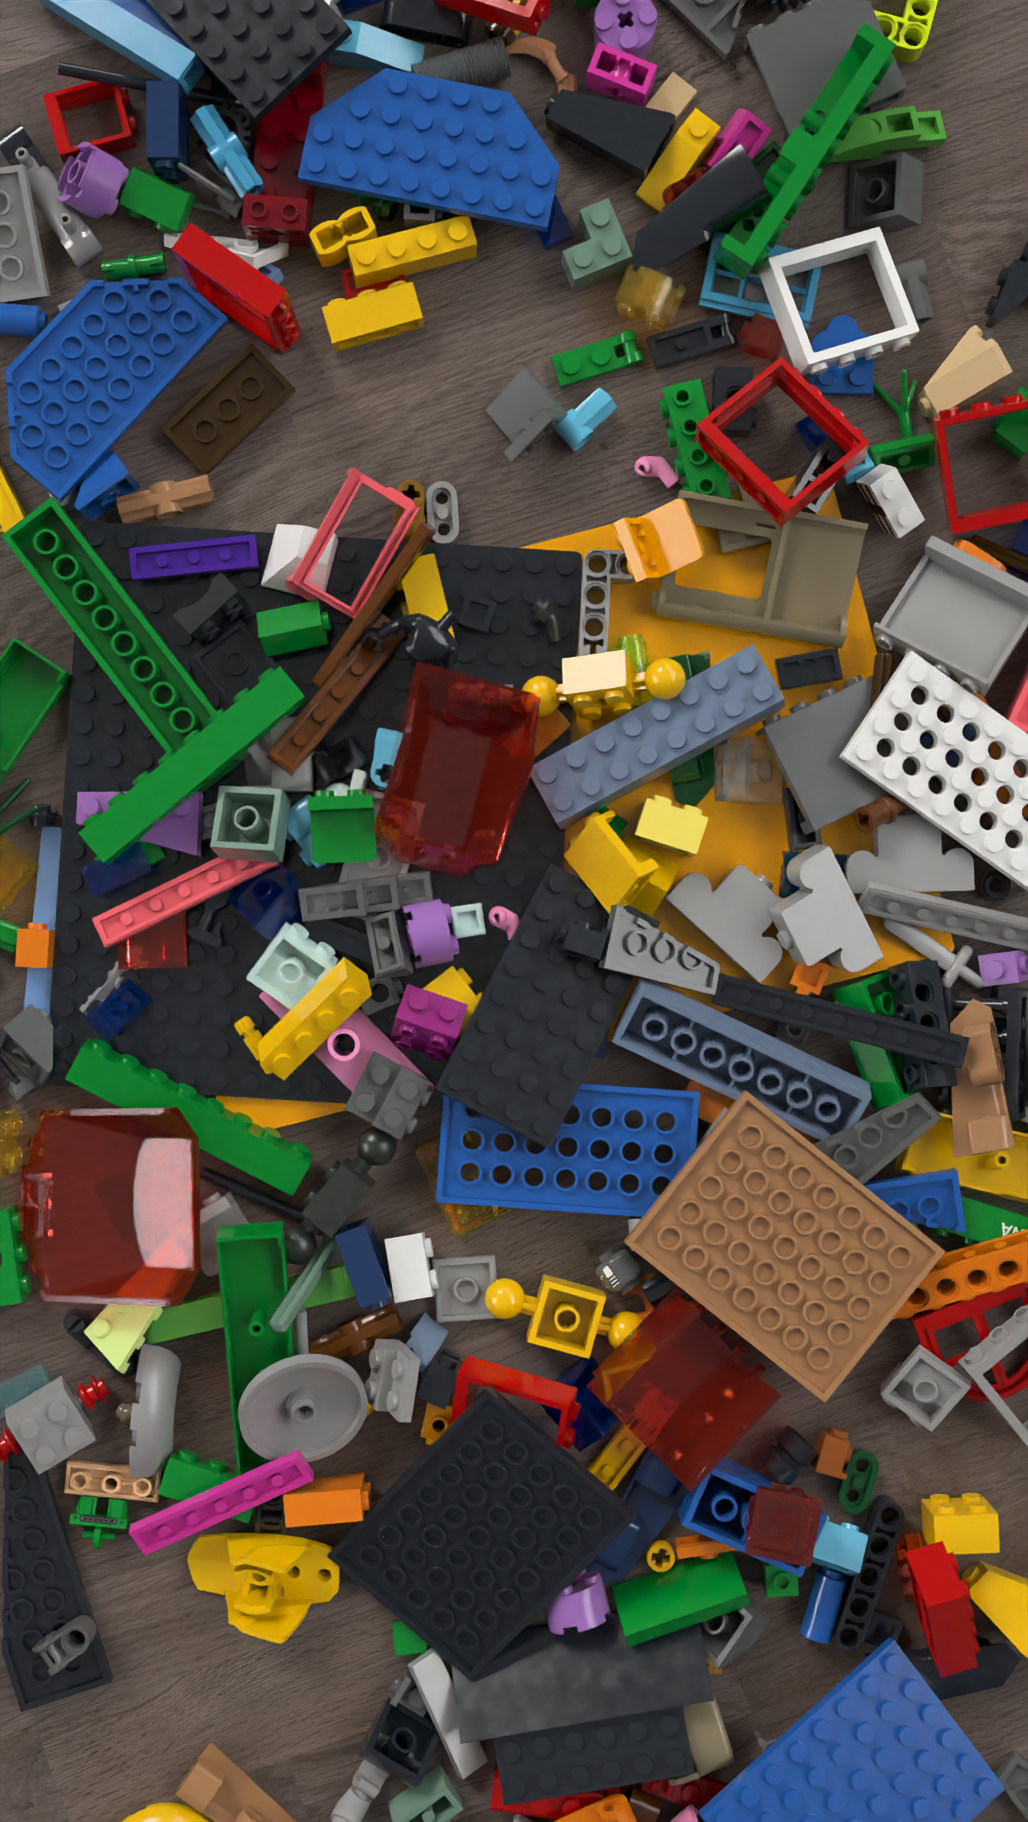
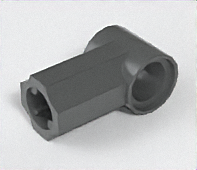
M920 258L896 264V271L917 325L932 320L934 315L926 287L928 285V273L924 260Z

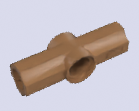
M208 475L180 482L162 481L148 487L149 490L116 498L118 512L123 524H133L153 518L158 520L170 519L180 516L184 510L215 503V496Z

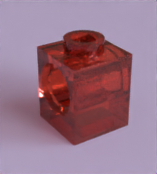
M754 313L751 322L745 320L738 338L744 341L740 351L772 363L777 361L784 343L777 321L758 313Z

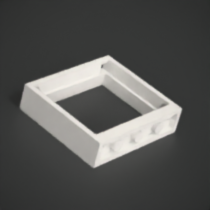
M880 226L770 257L758 271L794 368L797 367L801 375L811 373V375L816 374L817 376L827 371L828 367L837 365L838 368H843L853 364L857 358L864 356L866 360H870L880 356L884 350L891 348L894 352L899 351L902 347L910 345V340L919 332ZM867 253L895 329L814 353L785 277Z

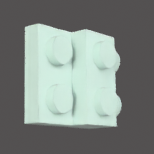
M286 922L248 973L246 979L291 1010L334 968L338 958L334 956L335 950L325 942L317 944L308 938L309 932L302 925L294 923L291 926Z

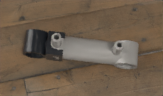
M20 122L0 135V151L10 166L26 165L32 199L78 269L104 252L103 248L79 212L58 199V196L63 195V192L57 189L58 180Z

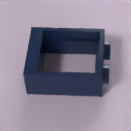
M146 81V157L154 174L172 184L188 180L187 173L177 167L179 162L188 166V104L179 81Z
M370 1217L341 1226L335 1234V1239L360 1309L368 1306L369 1310H375L387 1305V1300L391 1298L393 1293L391 1277Z

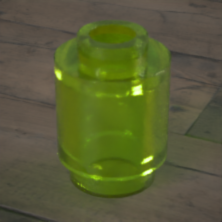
M634 634L619 637L618 645L615 646L616 651L625 650L638 672H646L650 664L647 642L643 641V635Z

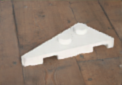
M165 233L164 246L172 248L182 233ZM210 236L258 271L260 267L288 256V243L279 242L278 245L264 249L259 248L258 240Z

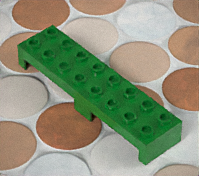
M866 23L860 26L845 56L811 108L806 111L800 121V125L796 126L779 151L778 154L780 156L776 162L771 165L766 173L763 183L768 193L772 196L771 203L759 206L763 212L760 217H755L751 211L738 219L730 233L726 234L719 244L714 255L717 263L744 281L749 273L756 275L770 252L766 247L769 246L773 249L786 228L787 223L784 222V219L789 222L792 220L806 197L801 193L804 192L808 195L823 171V168L819 165L827 166L841 143L839 139L844 140L859 113L862 112L873 92L894 62L895 58L891 56L896 46L894 42ZM815 112H822L824 114L825 119ZM807 127L808 129H810L811 131H813L815 134H814V135L809 134L808 132L805 131V128ZM750 219L754 222L755 227L752 231L743 229L742 224L745 220Z
M13 637L0 657V787L70 684L72 676L15 637Z
M283 1221L219 1226L216 1235L238 1476L271 1462V1460L255 1453L242 1436L238 1420V1406L241 1396L248 1384L262 1370L280 1360L295 1356L292 1323L284 1333L273 1331L272 1326L269 1324L274 1313L289 1292Z

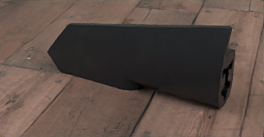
M742 145L734 148L636 233L632 268L652 275L713 238L714 234L771 199L767 188Z
M976 1637L980 1652L975 1653L978 1667L941 1678L929 1648L902 1650L939 1700L1001 1687L1021 1660L1007 1643L991 1644L986 1638ZM872 1652L864 1653V1660H865Z

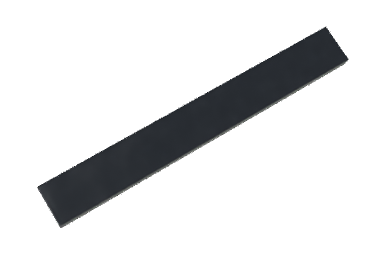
M722 973L719 974L716 993L713 995L711 1004L962 1069L970 1037Z

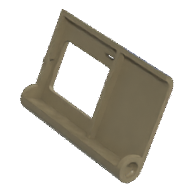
M679 490L677 499H684L686 501L695 525L767 537L771 540V548L761 595L758 598L753 599L680 586L675 583V571L662 577L660 590H653L650 608L656 609L655 616L842 649L848 627V608L868 523L800 511L781 527L759 504Z

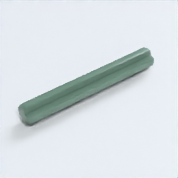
M335 1234L332 1238L328 1235L325 1236L315 1254L309 1260L269 1322L273 1331L280 1333L287 1331L339 1251Z

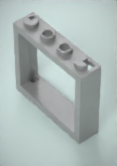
M1027 1304L1018 1308L1014 1315L1004 1324L994 1328L981 1343L970 1348V1352L962 1357L958 1363L1020 1440L1028 1447V1420L1022 1424L983 1376L986 1371L1028 1338Z

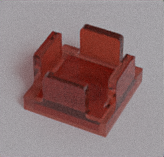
M770 1482L769 1487L757 1485L755 1496H750L745 1521V1530L747 1532L744 1547L745 1554L811 1567L823 1507L822 1498L805 1495L804 1491L798 1487Z

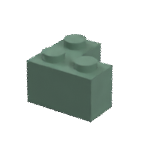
M609 198L580 209L578 224L585 242L563 250L561 261L573 292L630 269L633 257Z

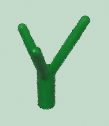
M905 369L901 370V408L877 383L873 384V389L898 415L901 439L914 436L910 408L917 386V380H912L907 394V371Z

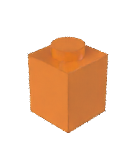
M28 923V929L18 928L15 967L53 968L55 930H47V924Z

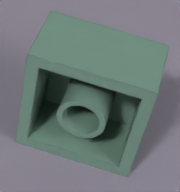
M219 786L210 847L220 859L283 863L291 801L282 789Z

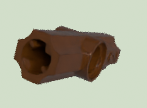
M390 1303L363 1317L362 1315L355 1316L338 1325L337 1329L308 1342L309 1354L328 1355L337 1359L347 1355H357L371 1348L375 1344L376 1339L386 1338L404 1329L402 1318L394 1303Z

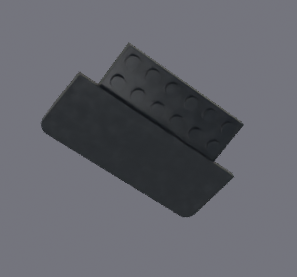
M619 1613L605 1615L606 1621L582 1632H578L577 1626L563 1628L564 1634L552 1633L548 1625L523 1629L471 1681L451 1664L460 1744L494 1738L504 1806L695 1774L683 1706L714 1701L701 1624L697 1623L630 1647L623 1631Z

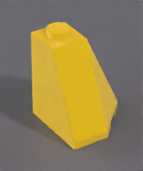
M980 1561L977 1565L970 1566L962 1575V1579H965L971 1599L1019 1651L1028 1658V1579Z

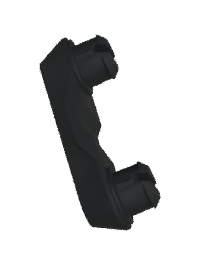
M79 1308L72 1309L66 1314L63 1324L67 1333L96 1355L115 1374L127 1378L137 1372L139 1358L134 1351L127 1361L130 1365L123 1374L110 1363L83 1332L95 1320L92 1315Z

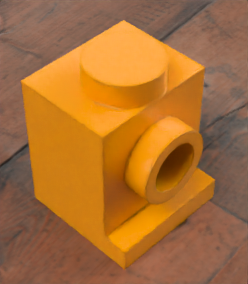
M454 1399L449 1400L445 1410L427 1402L420 1436L426 1438V1444L431 1445L450 1425ZM436 1420H442L445 1423V1427L443 1429L435 1428L433 1423Z

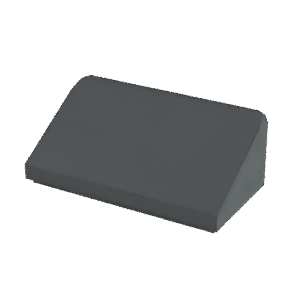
M390 910L364 919L375 978L382 979L413 974L402 916L395 910Z

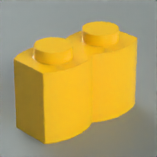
M365 206L349 209L338 220L323 222L309 233L312 247L322 267L334 266L348 257V245L378 238L376 227Z

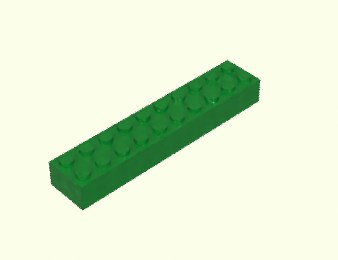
M53 497L1 535L166 752L171 750L177 752L185 745L182 741L186 736L196 729L201 732L210 724L207 720L218 710L63 507ZM247 750L198 792H204L250 757L251 753Z

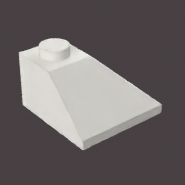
M277 524L261 586L298 595L285 586V581L289 575L294 574L318 529L304 525ZM335 533L307 582L324 592L326 591L338 545Z

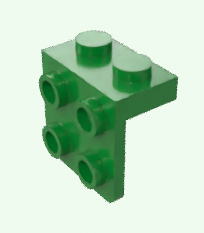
M367 789L347 790V796H334V791L332 790L315 791V797H307L311 822L312 859L315 863L369 862L376 859L374 796L367 795Z

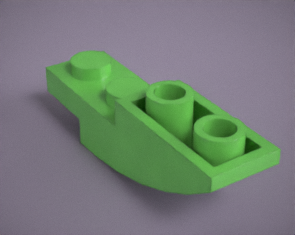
M915 106L858 116L844 140L839 139L841 143L829 163L880 158L884 151L942 146L947 138L940 110L916 112Z

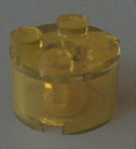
M628 265L613 303L619 310L617 313L619 316L630 321H635L636 317L648 321L646 324L648 328L662 333L665 327L672 326L686 289L680 284L677 290L671 286L673 279L657 271L640 266L638 272H636L633 265Z

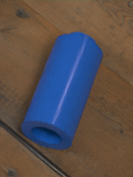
M0 303V336L36 338L48 326V315L43 313L41 306Z
M826 1567L816 1570L800 1630L804 1637L820 1643L831 1642L847 1579L842 1576V1572Z

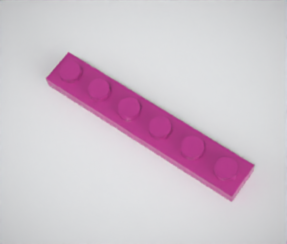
M299 1449L130 1524L129 1534L144 1555L150 1554L313 1481L314 1471Z

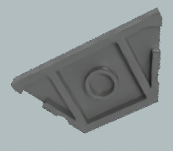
M663 0L724 60L728 58L745 6V0Z

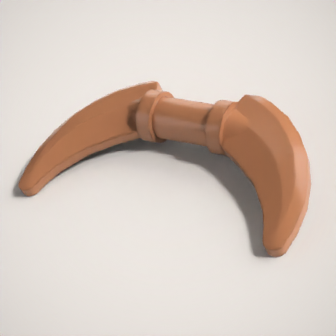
M526 37L516 40L506 47L508 55L526 54L541 60L554 76L558 86V94L561 89L577 92L576 76L564 70L556 58V45L552 42L538 37Z

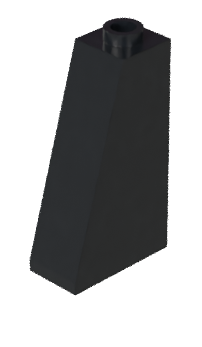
M561 89L556 98L552 96L544 110L546 126L549 130L643 182L675 128L676 115L670 112Z

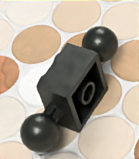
M375 1126L368 1127L358 1137V1154L353 1161L348 1157L343 1163L338 1160L335 1161L322 1177L326 1184L323 1187L317 1184L302 1202L306 1206L301 1213L306 1217L301 1224H291L284 1228L287 1263L300 1265L309 1261L315 1254L317 1248L316 1235L320 1230L332 1238L376 1182L367 1172L372 1166L387 1164L395 1156L397 1141L394 1136Z

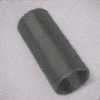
M500 36L498 38L495 37V39L492 38V40L489 39V41L486 40V42L483 41V43L474 44V46H467V48H460V50L457 49L456 51H451L423 62L411 64V70L414 74L481 87L482 85L499 80L502 81V79L505 80V78L508 79V77L511 78L512 76L507 50Z

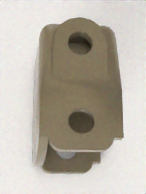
M714 1693V1701L683 1706L695 1774L667 1778L669 1786H677L698 1779L711 1771L726 1767L735 1762Z

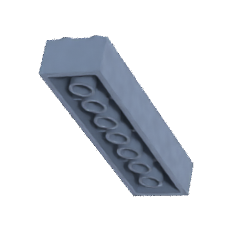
M754 644L686 680L683 690L676 697L668 700L654 698L532 765L527 770L555 822L563 830L785 708V698Z
M639 979L614 1027L613 1043L734 1100H737L741 1093L746 1090L788 1125L819 1140H823L857 1123L872 1098L869 1082L655 981Z

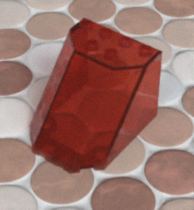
M416 662L373 828L380 839L384 838L390 846V853L396 861L415 864L417 867L445 872L456 877L470 873L471 868L481 864L489 866L498 862L534 766L540 707L539 696L520 689Z

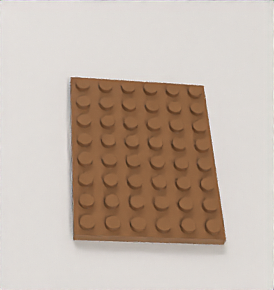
M746 1090L741 1093L624 1240L625 1244L824 1403L945 1253L941 1247Z

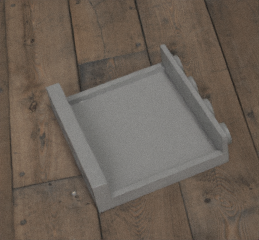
M931 536L925 545V553L886 615L880 624L877 622L874 624L873 639L880 647L886 650L893 649L903 654L904 657L908 652L913 651L950 679L959 683L960 686L971 694L978 693L985 697L1028 628V583Z

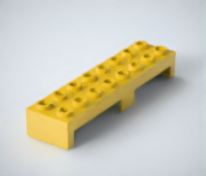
M939 1113L941 1119L897 1156L895 1172L914 1175L956 1168L961 1188L1028 1204V1134L1012 1130L1015 1148L954 1157L952 1116Z

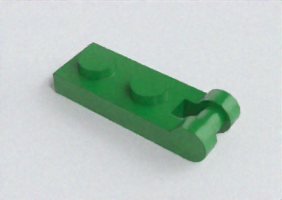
M628 330L617 336L551 356V362L560 389L642 363L644 360L641 351H637L635 345L637 338L634 330ZM623 347L625 356L617 358L615 349Z

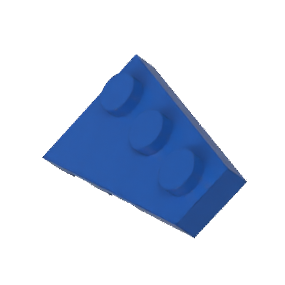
M956 1168L867 1181L863 1184L908 1222L925 1224L926 1227L949 1228L957 1232L966 1233L958 1171Z

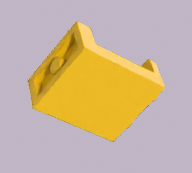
M612 810L603 814L596 812L587 818L584 822L586 827L571 839V847L564 854L565 859L609 914L611 905H619L622 908L629 905L660 868L653 858L641 863L637 861L609 826L616 816Z

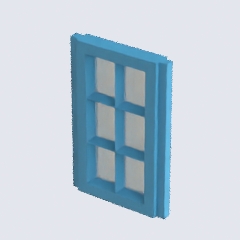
M720 232L714 234L715 236L711 240L698 307L778 324L759 273L757 272L756 275L749 273L744 281L728 269L724 270L715 261L714 255L726 234ZM775 245L772 249L767 246L766 249L770 252L764 263L770 257L795 251L796 249ZM821 266L785 277L806 331L811 321Z

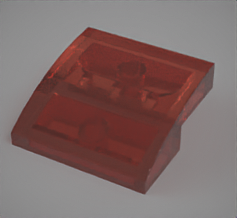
M185 911L118 943V969L187 967Z

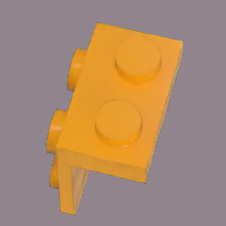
M675 499L639 518H622L614 522L617 530V542L624 549L628 560L627 569L636 583L656 581L701 560L705 555L684 499Z

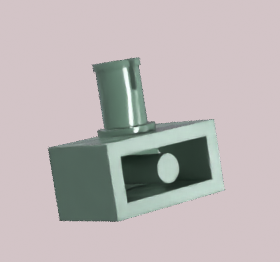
M440 1765L423 1776L420 1785L416 1789L408 1787L388 1802L392 1822H451L450 1819L463 1810L457 1786Z

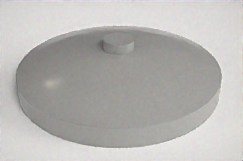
M322 1354L292 1356L268 1366L248 1384L238 1406L240 1430L247 1445L265 1459L273 1461L299 1449L307 1462L316 1461L340 1450L358 1433L367 1414V1395L360 1376L346 1362Z

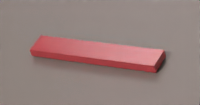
M217 857L92 918V921L104 947L109 948L276 867L279 863L230 860Z

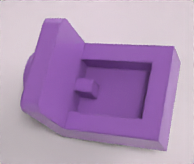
M1019 949L978 956L981 978L984 981L983 987L1019 983L1028 980V956H1025L1024 950Z

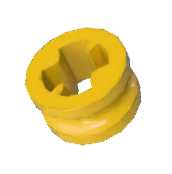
M657 1539L646 1550L648 1565L653 1570L665 1572L673 1566L675 1554L669 1542ZM660 1549H664L665 1555H669V1557L663 1558L661 1563L656 1562L655 1556L652 1557V1554L658 1553Z

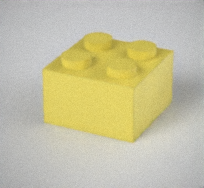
M654 795L652 799L647 798L642 804L632 838L689 857L697 855L708 821V817L702 816L703 810L690 805H684L682 809L671 806V799L659 795Z

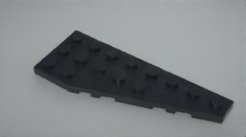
M21 1447L20 1456L12 1452L7 1455L8 1463L5 1464L3 1462L5 1509L3 1510L2 1590H4V1609L2 1610V1654L20 1710L23 1712L111 1683L114 1677L98 1628L95 1638L89 1647L52 1676L48 1673L49 1667L40 1654L34 1653L32 1650L40 1640L51 1632L57 1631L75 1617L86 1615L94 1621L95 1618L48 1472L46 1470L38 1474ZM73 1630L76 1638L85 1640L82 1632Z

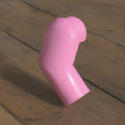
M643 456L635 463L634 468L638 475L659 477L668 489L680 481L676 472L663 457Z
M496 906L489 912V921L492 925L505 931L508 940H510L519 922V917L504 907Z

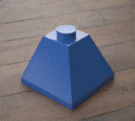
M112 450L85 475L74 506L89 522H94L117 505V497L132 494L141 486L114 450Z

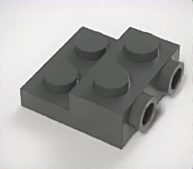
M374 1051L344 1109L401 1140L404 1133L410 1136L418 1121V1118L413 1116L418 1105L426 1106L433 1092L432 1089L428 1088L431 1080Z

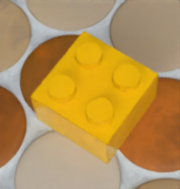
M963 1493L961 1498H949L946 1494L930 1495V1499H921L922 1534L928 1545L943 1541L947 1553L953 1552L954 1555L1000 1553L998 1513L980 1494Z

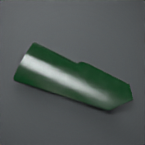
M709 651L669 658L682 666L686 680L710 668ZM714 747L670 770L676 801L684 805L696 807L716 784Z

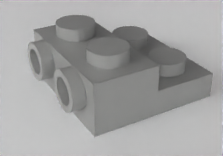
M398 1339L375 1340V1346L369 1355L371 1373L365 1383V1391L368 1403L376 1411H389L398 1422L411 1423L421 1359Z
M919 1344L903 1363L899 1361L881 1382L880 1395L889 1406L893 1408L898 1407L905 1412L914 1424L919 1427L924 1426L932 1432L971 1388V1381Z

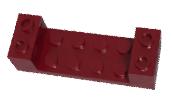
M327 58L258 123L254 168L261 177L265 188L260 194L244 193L241 225L247 239L258 240V243L278 245L281 242L288 243L289 246L310 248L309 233L312 229L316 186L299 183L298 173L310 117L324 108L328 71Z

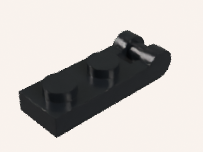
M730 313L648 336L646 341L655 370L738 346L737 336L732 333L730 327L732 325ZM711 330H719L720 338L713 340Z

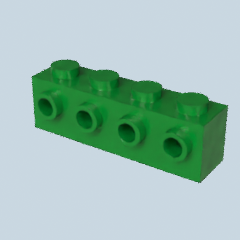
M700 379L664 387L662 399L658 400L661 418H667L670 429H666V437L669 448L675 447L677 458L673 459L677 477H683L685 488H681V490L731 499L725 471L694 441L697 424L709 415Z

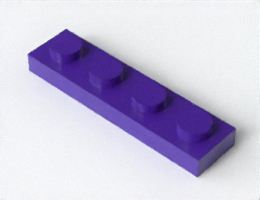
M255 535L129 548L131 577L134 582L260 568Z

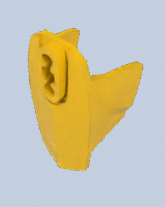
M269 1533L200 1535L192 1545L187 1558L192 1580L198 1590L225 1595L229 1624L234 1625L242 1633L278 1644L284 1643L294 1633L306 1617L311 1604L329 1602L339 1591L340 1567L327 1557L332 1547L302 1537Z

